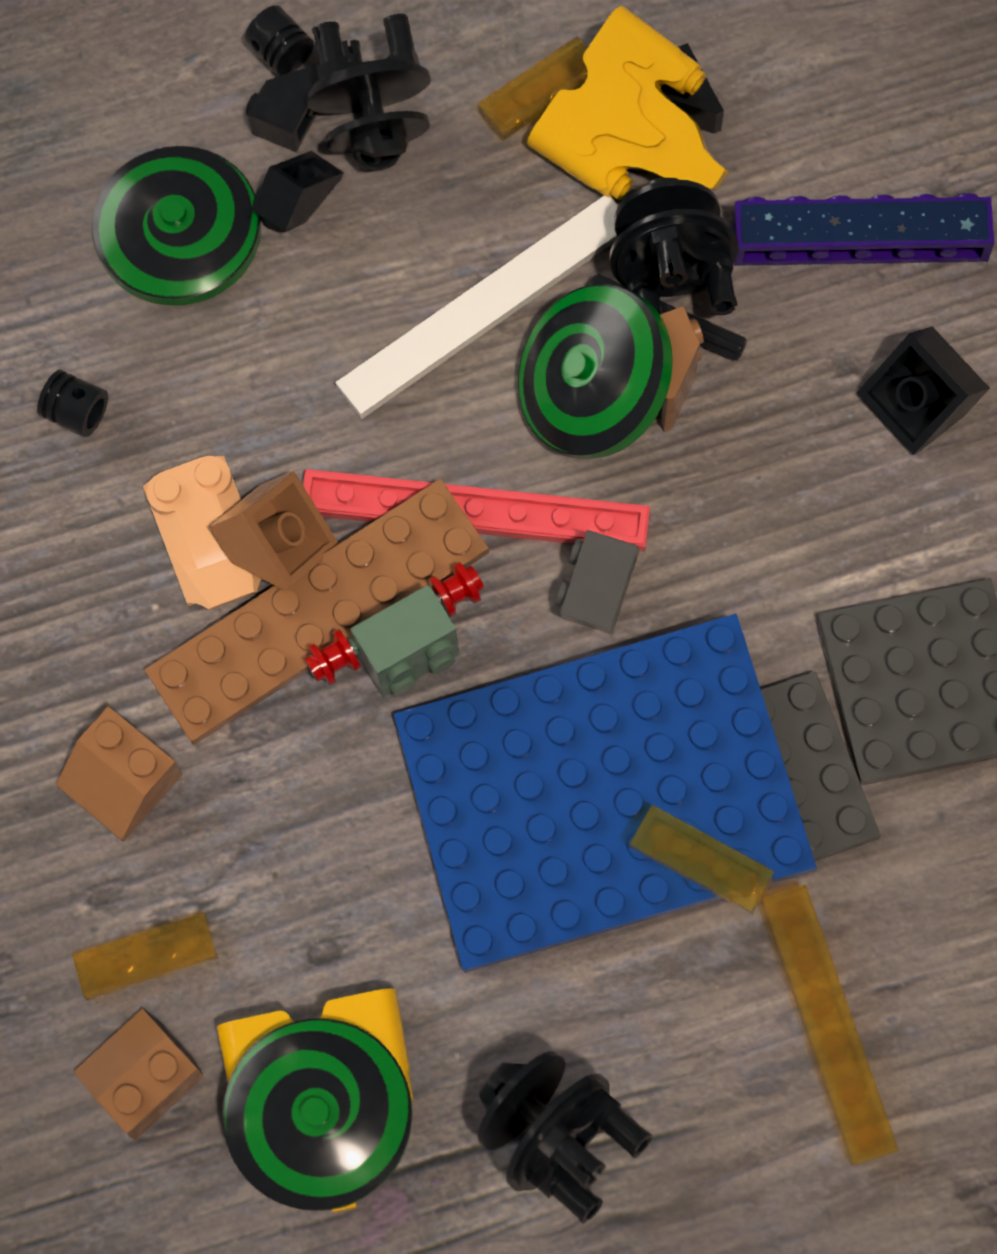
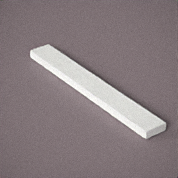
M604 195L336 381V388L361 419L365 418L611 246L617 239L614 215L618 204L611 196L608 198Z

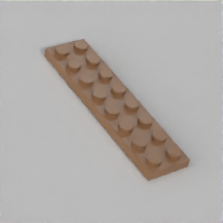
M440 478L324 553L323 559L291 588L282 590L274 585L144 670L191 743L195 745L309 671L304 660L311 655L308 646L314 643L323 649L334 642L333 632L338 629L341 630L347 641L350 638L353 639L350 628L429 585V578L435 576L444 581L453 576L454 564L461 562L465 568L469 567L489 554V548Z

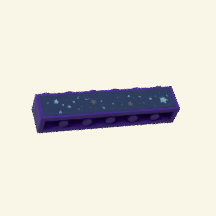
M972 193L948 198H936V196L931 194H920L913 198H893L890 195H876L870 199H851L848 196L838 195L824 200H809L803 196H793L786 200H766L762 197H749L743 201H735L732 219L733 228L738 240V254L734 261V266L988 262L994 246L991 197H979Z

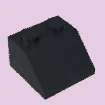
M931 326L909 333L857 391V394L904 446L915 455L961 420L990 387L936 329Z

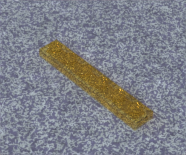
M806 884L763 897L761 903L852 1167L897 1153L899 1149Z

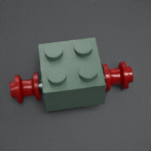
M461 562L453 565L454 575L446 580L441 581L435 576L429 578V585L350 628L353 639L350 638L347 641L344 634L338 629L333 632L334 642L323 649L314 643L308 646L311 655L304 660L315 680L319 682L325 679L330 686L336 682L335 672L348 666L352 670L357 671L361 668L356 657L357 655L384 698L391 693L394 696L404 694L416 685V679L430 671L432 674H438L454 664L455 657L459 655L457 631L450 619L456 615V604L466 598L474 604L481 601L479 591L484 589V585L474 567L471 565L465 568Z

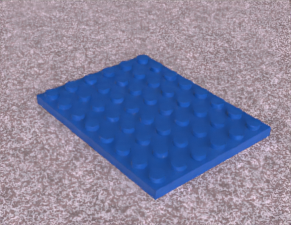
M737 613L394 713L461 966L465 973L817 871Z

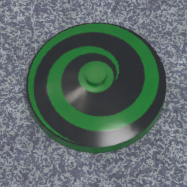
M170 146L154 149L133 158L110 177L95 204L92 233L97 253L105 270L125 291L137 298L155 304L171 306L189 305L205 301L222 293L237 282L246 272L259 247L262 228L261 216L251 210L256 199L255 192L247 178L234 164L222 156L205 149L190 146Z
M594 284L569 292L544 312L533 327L522 352L518 371V395L527 424L545 445L558 452L577 458H602L627 448L650 427L666 399L673 367L670 336L657 310L643 297L627 289L609 284Z
M317 1018L295 1021L274 1029L259 1039L244 1054L234 1069L227 1085L223 1103L224 1136L228 1150L239 1171L254 1188L266 1197L280 1204L300 1210L328 1211L352 1205L375 1192L386 1182L399 1165L406 1151L412 1130L413 1110L411 1094L405 1075L394 1056L378 1039L365 1030L334 1019Z

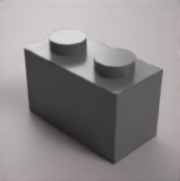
M587 530L584 540L577 538L569 560V564L575 565L571 581H562L555 603L556 606L562 607L560 611L562 619L613 635L640 552L638 545Z

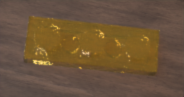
M578 36L478 103V112L502 141L541 116L558 91L576 90L585 83L588 74L586 64L583 61V55L587 49L586 45Z
M654 805L650 807L629 844L631 849L751 915L774 876L773 870Z
M204 913L72 954L83 997L87 1001L218 959Z

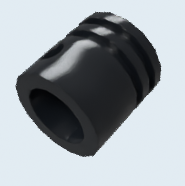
M279 5L270 6L260 12L251 21L245 32V41L279 76L299 69L307 61L314 48L312 38Z
M58 369L49 377L42 389L37 405V413L42 418H47L49 421L57 423L59 426L76 434L88 437L96 430L104 416L109 394L106 390Z

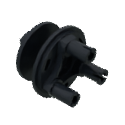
M403 13L390 15L383 19L390 55L385 59L362 61L360 42L358 40H351L350 46H348L347 40L341 41L338 22H324L312 28L320 65L316 66L319 81L312 86L306 95L307 106L315 112L326 114L363 112L364 117L336 127L325 137L326 146L329 150L337 153H353L354 158L362 169L375 170L395 165L401 154L406 152L409 141L421 136L430 128L429 118L422 112L394 111L384 113L383 110L385 106L417 95L426 89L431 82L428 69L422 67L419 63L418 54L414 48L409 19Z
M670 177L657 178L629 194L616 209L614 227L617 239L610 250V268L620 284L647 300L657 310L659 315L662 314L661 297L685 295L705 287L708 289L711 312L716 315H727L735 310V306H737L731 276L733 263L738 254L737 235L731 224L720 217L721 210L718 198L708 187L689 180H678L677 178Z
M556 1051L545 1052L527 1064L501 1063L486 1078L479 1092L480 1100L486 1111L478 1130L477 1137L479 1143L488 1150L498 1149L512 1141L531 1124L532 1126L521 1140L511 1158L506 1173L507 1184L518 1192L538 1188L546 1197L554 1196L582 1224L586 1223L587 1220L592 1219L603 1204V1200L592 1193L588 1187L598 1179L593 1174L596 1172L601 1175L605 1169V1163L601 1160L599 1161L586 1149L588 1144L598 1133L602 1134L605 1132L633 1158H636L648 1147L652 1140V1134L621 1109V1104L610 1095L609 1081L601 1074H591L575 1082L547 1107V1103L562 1080L566 1066L565 1059Z

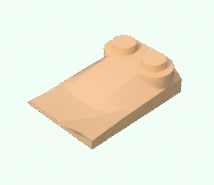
M205 456L160 472L143 485L188 606L198 604L211 610L258 592L262 579L232 564L209 527L241 501L224 456Z

